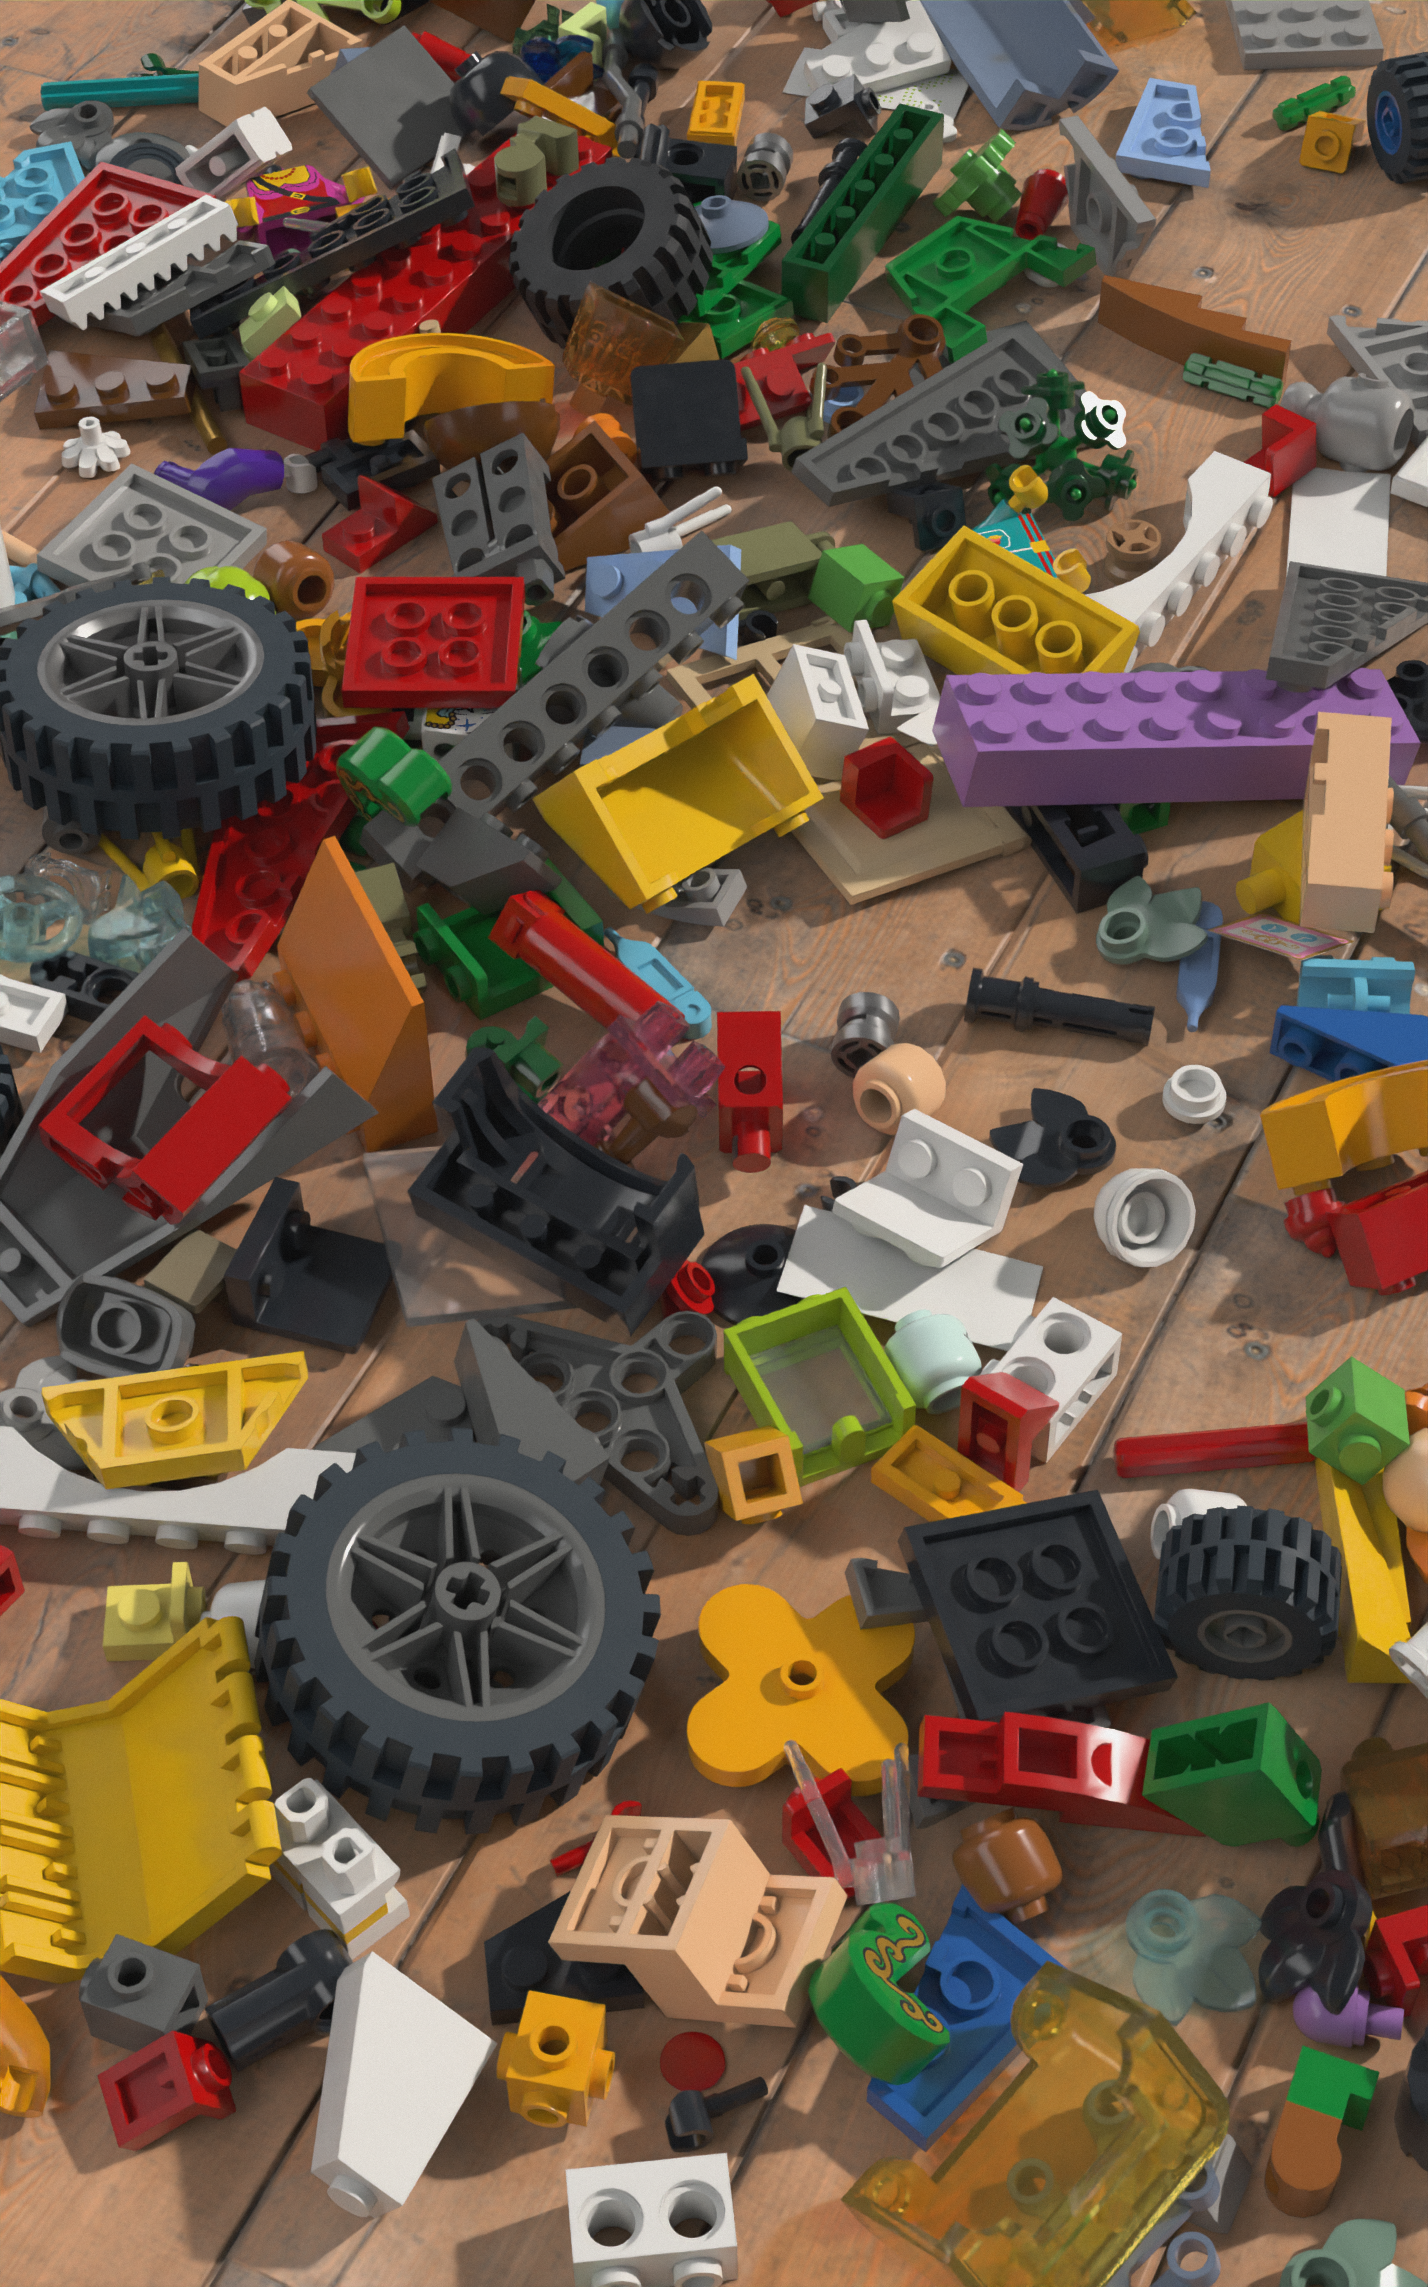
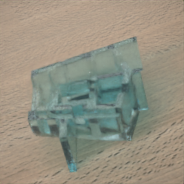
M128 874L123 875L115 908L93 921L88 930L90 957L141 973L183 928L192 934V928L183 918L184 910L180 895L165 881H161L141 892Z

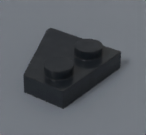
M571 1891L484 1941L492 2026L521 2022L529 1990L604 2004L606 2012L645 2008L643 1987L625 1964L562 1960L548 1943Z

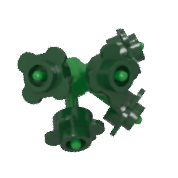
M1055 369L1037 374V384L1021 387V394L1032 395V399L1029 400L1027 406L1016 412L1006 411L999 419L998 425L1000 430L1006 433L1010 440L1009 453L1012 457L1019 460L1036 455V465L1032 469L1038 477L1042 474L1049 477L1048 481L1045 482L1048 489L1046 503L1056 504L1062 510V516L1066 520L1076 521L1082 518L1084 508L1095 498H1106L1104 509L1111 511L1118 498L1127 500L1132 491L1137 487L1138 469L1131 467L1134 451L1128 449L1124 458L1107 454L1101 466L1098 467L1077 458L1076 449L1082 444L1092 449H1101L1108 445L1111 449L1118 450L1124 446L1126 438L1122 433V424L1126 413L1123 406L1115 400H1100L1092 392L1084 393L1079 398V406L1082 410L1074 418L1076 435L1068 439L1060 436V410L1075 406V390L1085 389V382H1069V374L1067 372H1057ZM992 463L986 468V475L991 483L988 487V497L994 507L1002 499L1009 501L1015 495L1009 486V479L1012 473L1021 465L1012 463L1002 469L997 463ZM1025 507L1021 511L1022 515L1031 513V509Z

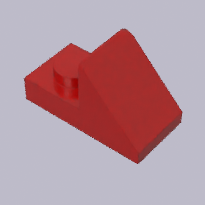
M359 475L358 487L361 508L322 533L323 549L361 574L437 524L438 517L436 513L402 492Z
M1004 1372L971 1376L961 1386L957 1452L1020 1492L1029 1481L1032 1441L1058 1411L1060 1403Z

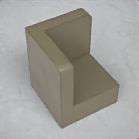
M193 1228L144 1278L145 1288L163 1295L195 1314L202 1312L212 1300L230 1309L224 1274L237 1249Z

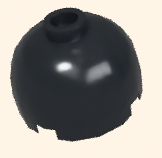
M624 0L619 13V29L624 43L629 49V53L641 63H649L657 70L669 71L689 64L710 43L707 42V36L712 32V22L705 6L700 0Z
M475 51L454 69L460 78L450 91L449 104L452 117L459 129L473 145L514 111L516 102L500 94L506 77L532 79L541 85H544V82L531 66L521 57L511 52L495 51L482 58Z

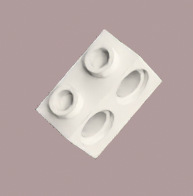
M1052 1297L1036 1318L1029 1315L1021 1322L1013 1337L1010 1350L1001 1361L992 1359L980 1374L985 1375L998 1372L1010 1374L1060 1403L1058 1411L1032 1441L1031 1456L1044 1463L1049 1461L1117 1375L1122 1333Z
M727 2153L566 2170L575 2287H719L723 2281L738 2279L737 2239ZM690 2218L704 2220L713 2227L707 2234L698 2238L683 2237L673 2230L679 2222ZM607 2227H620L632 2234L625 2243L614 2247L600 2245L592 2239L597 2232Z

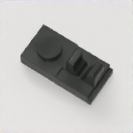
M233 333L182 342L187 365H191L194 376L202 389H213L214 400L216 404H219L220 412L241 409L238 383H240L239 372L250 361Z

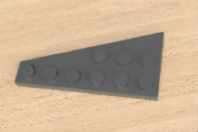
M1012 327L797 457L792 474L828 507L984 471L992 463L1006 466L1012 463L1035 459L1036 455L1028 456L1023 460L1012 457L1009 453L1010 440L1007 434L1000 430L998 425L999 419L1006 411L1016 412L1027 406L1029 400L1032 399V395L1021 394V387L1037 384V374L1048 372L1050 369H1055L1057 372L1062 371ZM1075 390L1074 407L1060 410V436L1071 439L1076 435L1074 418L1082 410L1079 406V398L1086 393L1084 390ZM1082 444L1078 448L1086 447V445Z
M1290 561L1266 679L1277 681V685L1280 688L1292 692H1310L1313 687L1326 689L1428 623V583Z

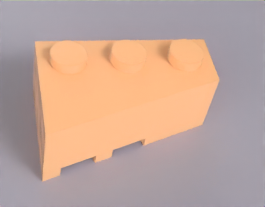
M287 0L199 63V111L227 127L236 119L251 114L263 107H266L274 117L314 104L315 102L307 94L308 90L329 76L331 71L335 69L340 49L362 48L363 40L298 3Z
M1318 712L1303 800L1300 927L1374 933L1379 908L1390 909L1393 893V872H1384V866H1390L1394 839L1393 830L1386 829V824H1390L1394 799V789L1388 788L1392 718Z

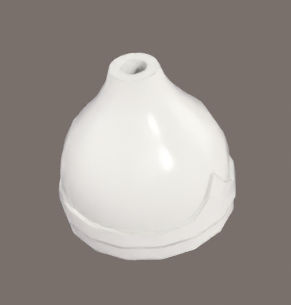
M1131 1168L1115 1175L1101 1188L1095 1201L1093 1217L1098 1236L1111 1255L1135 1267H1158L1173 1260L1186 1246L1194 1229L1196 1209L1192 1193L1177 1176L1158 1168Z

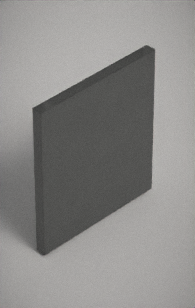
M405 25L312 86L307 92L309 97L390 190L401 183L404 178L435 159L441 136H444V133L461 136V140L466 137L456 124L450 109L449 99L450 91L454 86L453 81Z

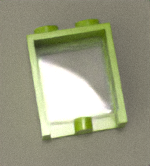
M847 1287L823 1295L808 1296L795 1305L764 1316L746 1318L736 1326L723 1330L724 1372L726 1375L731 1376L759 1428L770 1425L788 1435L799 1487L883 1457L915 1425L916 1404Z

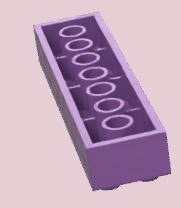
M1357 668L1326 689L1313 687L1312 691L1305 693L1292 692L1280 688L1277 685V681L1266 679L1267 671L1259 669L1219 672L1196 670L1193 672L1141 671L1138 673H1100L1089 671L1069 674L1032 672L1029 674L990 675L975 673L972 675H946L932 729L963 807L1304 799L1318 712L1392 718L1389 775L1397 785H1405L1421 744L1381 669Z

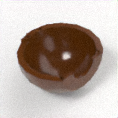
M545 398L540 399V402L509 401L487 403L440 414L426 421L423 428L429 448L437 461L447 470L473 457L482 466L481 453L521 433L525 434L544 461H546L550 457L560 430V414L555 411V404L546 403ZM518 456L508 457L498 465L504 474L516 465ZM463 480V482L471 484V480Z

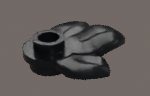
M1034 1088L1032 1090L1030 1103L1032 1121L994 1128L989 1133V1139L995 1150L1023 1164L1018 1182L1037 1188L1063 1185L1076 1174L1090 1175L1099 1173L1112 1164L1116 1154V1140L1110 1128L1103 1120L1088 1115L1086 1107L1081 1101L1049 1089Z
M1328 1869L1316 1875L1307 1886L1294 1885L1283 1889L1268 1903L1258 1923L1261 1934L1268 1940H1271L1262 1953L1258 1967L1259 1985L1262 1997L1266 2003L1275 2005L1310 1984L1312 1989L1318 1994L1325 2009L1331 2014L1340 2015L1346 2007L1362 1974L1365 1952L1360 1938L1367 1931L1372 1918L1370 1896L1353 1875L1339 1869Z

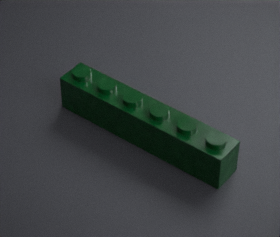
M899 103L783 257L781 295L792 300L795 315L802 316L811 321L829 322L941 167L944 114Z

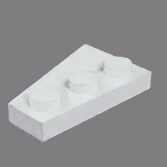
M910 0L906 2L910 19L903 22L862 23L806 59L803 74L812 91L825 84L833 85L855 73L864 89L870 87L874 93L949 73L951 58L920 0Z

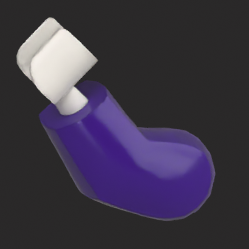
M228 448L203 462L195 471L179 466L171 461H164L158 465L154 472L155 475L229 511L250 495L279 490L284 478H286L287 489L294 493L311 492L318 485L316 468L303 455L291 454L283 461L281 455L277 451Z

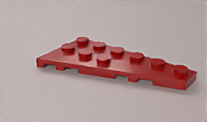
M100 162L0 263V351L56 316V314L49 311L40 292L41 290L201 197L208 195L217 199L216 195Z
M405 711L316 719V752L312 761H306L307 773L297 784L286 781L287 795L274 804L266 800L257 804L258 813L243 821L235 815L221 820L222 828L214 830L190 933L239 975L233 988L245 987L288 921L323 839L335 836L337 841H339L351 819L358 811L345 792L337 775L336 762L338 758L373 727L388 729L403 740L410 729Z

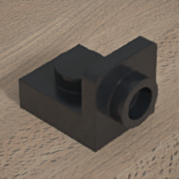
M936 481L886 493L888 512L908 517L909 523L912 524L916 549L926 551L944 547L963 526H966L961 487Z

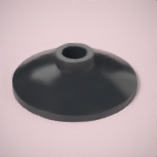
M774 1224L749 1225L735 1229L713 1243L706 1252L701 1265L708 1271L714 1282L715 1292L711 1298L714 1304L713 1311L718 1316L733 1325H737L746 1318L764 1316L795 1305L804 1299L777 1292L796 1230Z

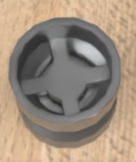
M774 133L758 134L750 140L737 172L738 186L747 197L755 201L766 202L780 195L786 182V176L793 163V150L790 144L783 137Z
M858 992L842 1000L836 1021L838 1032H836L831 1049L832 1063L839 1071L855 1078L860 1067L891 1045H894L893 1039L898 1032L900 1020L899 1009L894 1002L883 995L873 992Z

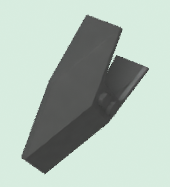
M185 928L166 945L52 1065L0 1158V1299L20 1322L27 1327L33 1326L59 1309L64 1293L82 1274L114 1277L379 1113L370 1103L325 1066L293 1099L285 1111L275 1118L201 1196L197 1205L182 1221L174 1225L169 1224L162 1215L155 1221L127 1207L122 1201V1197L127 1191L113 1182L102 1191L42 1144L38 1125L144 1015L159 1027L164 1023L172 1025L187 1038L193 1047L192 1050L199 1051L239 975ZM149 1050L79 1125L114 1149L131 1157L142 1159L192 1107L181 1094V1085L185 1076Z

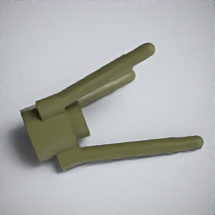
M822 362L817 365L813 404L807 407L806 417L797 416L789 419L784 424L782 430L777 429L751 369L745 366L741 369V375L768 435L769 450L771 452H780L783 466L792 472L797 457L822 443L827 366Z

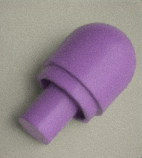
M1309 1984L1300 1990L1294 1999L1293 2017L1299 2030L1309 2039L1320 2043L1351 2048L1352 2044L1364 2046L1365 2034L1401 2040L1404 2009L1369 2003L1370 1991L1359 1989V1985H1357L1348 2004L1340 2015H1334L1325 2009L1318 1994Z

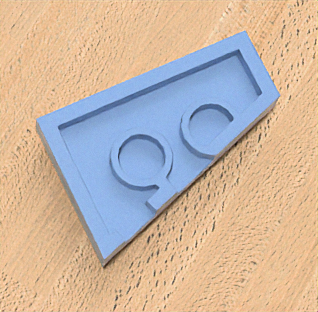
M1149 78L1116 153L1115 161L1121 173L1130 174L1138 179L1154 178L1209 188L1211 171L1209 161H1206L1205 156L1206 142L1205 136H1202L1201 113L1195 85Z
M732 545L717 546L741 571V549ZM679 549L587 557L585 612L602 618ZM684 597L671 599L673 606L679 612L684 614L697 612L695 605L689 599ZM739 613L721 629L715 623L707 628L700 635L704 642L699 648L737 660Z

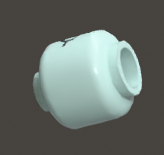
M926 1309L904 1316L896 1323V1333L888 1340L884 1347V1352L914 1400L916 1408H925L930 1414H940L959 1407L961 1386L969 1377L978 1376L982 1372L981 1360L963 1323L950 1314L932 1315L931 1311Z

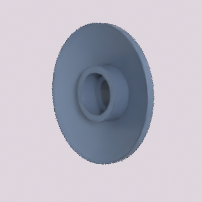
M716 195L704 199L700 205L695 206L710 237V248L713 254L727 253L745 248L761 239L769 227L767 213L761 207L752 203L731 200L727 196Z

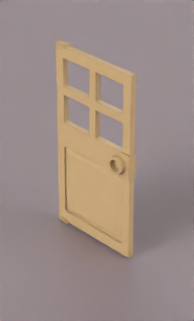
M830 616L813 620L810 626L737 648V660L716 654L668 669L667 680L689 707L693 709L699 704L712 699L701 684L756 667L772 686L782 667L777 660L786 658L793 644L814 649L831 644L838 654L844 655L845 643L852 642L853 636ZM852 676L855 688L858 689L856 677ZM872 718L866 720L869 731L858 750L891 736L923 764L934 777L928 820L887 839H881L839 801L842 779L835 781L812 776L824 799L806 808L804 811L809 821L791 831L850 905L1001 854L1003 857L1025 850L1032 841L1031 837L1017 824L1003 806H962L938 744L930 746L903 732L878 735Z

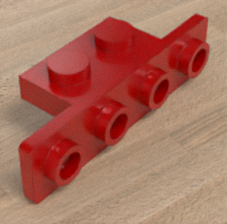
M831 332L817 337L813 333H805L789 341L783 348L769 352L768 348H759L746 354L740 362L734 363L741 432L763 425L741 375V369L745 366L751 369L774 421L805 411L812 403V399L799 370L825 361L836 343Z

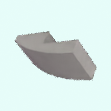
M701 868L672 885L678 897L650 913L687 923L724 927L747 889V885L740 869ZM607 886L606 888L610 896L621 901L616 896V894ZM641 904L635 907L644 911Z

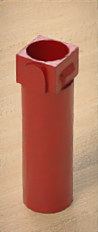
M541 890L510 896L488 937L513 959L521 958L643 1061L651 1062L657 1059L673 1044L685 1022V1015L565 917L563 915L565 910Z

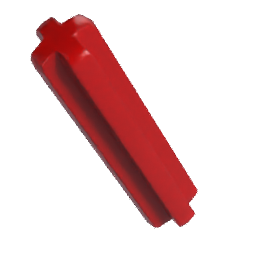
M1307 1422L1125 1437L1117 1439L1113 1448L1115 1470L1118 1477L1121 1478L1306 1463L1315 1459V1456L1309 1453Z

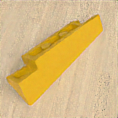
M1315 1456L1323 1531L1332 1539L1331 1546L1337 1547L1341 1554L1342 1577L1338 1637H1342L1347 1683H1412L1397 1667L1389 1654V1648L1396 1641L1407 1643L1411 1639L1409 1633L1411 1617L1397 1516L1388 1507L1383 1493L1384 1468L1364 1485H1361Z

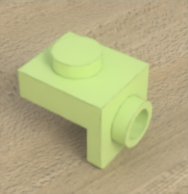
M590 2L558 27L560 68L562 69L580 52H589L593 57V81H597L603 76L602 45L607 39L606 7Z
M285 286L274 295L270 292L262 295L248 312L250 317L239 326L241 342L243 344L241 348L250 362L254 360L301 318L298 300Z

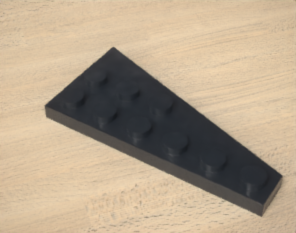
M454 148L441 156L444 167L434 173L422 174L421 171H416L402 180L403 184L395 191L397 195L389 200L386 195L372 197L309 235L312 243L302 252L289 253L288 250H284L273 257L275 264L262 271L263 275L257 279H254L252 276L190 308V322L199 339L211 334L213 336L229 334L236 330L241 324L240 320L249 316L248 312L252 305L268 292L274 295L285 286L292 295L303 290L304 294L314 293L327 286L331 282L330 276L347 268L350 272L364 269L377 259L376 254L392 246L396 250L407 248L422 238L421 232L438 224L442 228L449 227L465 219L468 216L467 210L475 207L464 166L456 149Z

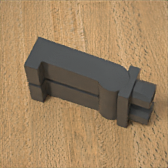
M521 433L481 453L482 466L473 457L432 478L454 571V575L451 577H524L525 603L527 605L539 606L554 598V584L566 577L564 567L558 561V551L551 533L545 484L551 482L549 466L525 434ZM518 456L516 465L504 474L498 465L508 457ZM471 480L468 490L458 497L452 490L460 481Z

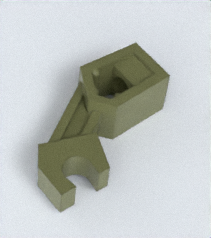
M390 863L355 872L419 994L425 993L427 982L424 973H420L416 959L418 952L415 942L409 939L406 940L405 937L412 935L413 932L410 913L395 864Z

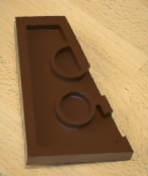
M50 350L34 409V416L41 430L79 426V421L86 417H95L99 419L100 423L190 414L196 379L191 365Z

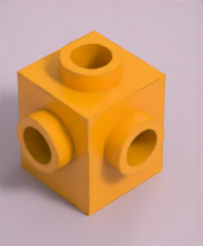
M529 1990L518 2033L506 2031L497 2062V2079L507 2082L510 2112L519 2113L525 2120L542 2127L558 2128L566 2123L587 2127L593 2099H607L615 2064V2052L606 2050L608 2034L606 2006L604 2004Z

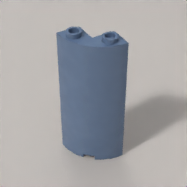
M920 0L950 58L1001 129L1020 131L1051 125L1052 116L1068 108L1075 113L1095 99L1119 72L1117 66L1068 0Z

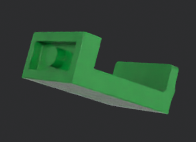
M548 858L545 864L563 880L557 889L544 894L565 910L563 914L604 948L603 920ZM429 903L416 907L418 931L413 934V940L419 956L426 965L434 964L444 977L446 987L452 998L458 1003L464 1001L480 1021L554 987L521 958L513 959L488 938L503 909L483 915L469 907L442 920Z

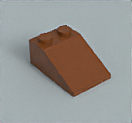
M595 420L545 461L549 466L551 482L545 484L551 533L557 547L558 561L564 567V571L587 564V557L613 555L630 549L628 540L630 534L644 530L645 523L662 518L670 513L643 475Z

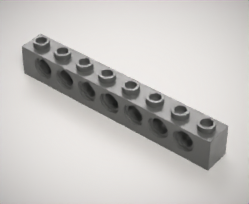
M701 530L438 761L450 777L452 794L446 800L439 797L420 814V818L434 817L446 824L457 807L477 819H480L484 812L496 817L506 807L512 813L519 810L537 792L538 788L534 785L536 780L548 770L554 775L563 771L580 753L576 745L591 732L596 738H599L607 732L622 715L617 708L631 696L637 701L645 698L663 679V676L659 673L662 668L673 659L679 665L684 663L703 644L704 640L700 635L713 623L720 629L723 628L742 610L745 604L740 598L749 579ZM675 597L687 598L695 605L697 612L693 614L681 613L673 606L671 599ZM644 633L650 636L656 644V649L646 651L637 648L632 643L629 635ZM594 669L605 670L612 675L615 685L600 687L591 681L588 672ZM551 706L565 707L573 715L574 722L565 725L555 723L547 715L546 709ZM513 742L521 743L531 751L533 758L526 762L514 761L507 756L503 746ZM467 780H479L488 787L491 795L482 800L472 799L463 792L461 784ZM384 810L363 827L359 844L380 866L390 863L395 864L401 887L407 894L412 892L421 883L427 889L436 884L432 878L415 865L435 838L428 837L422 833L418 825L415 827L405 826Z

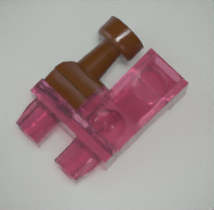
M657 1001L637 1021L619 1015L607 1028L610 1033L601 1038L537 1105L584 1141L635 1169L632 1160L658 1136L664 1138L681 1137L689 1132L688 1128L696 1120L697 1115L705 1118L717 1104L708 1095L707 1091L723 1072L725 1065L710 1049L694 1040L677 1058L670 1049L689 1030V1023L674 1007ZM629 1113L631 1119L619 1135L616 1136L612 1130Z

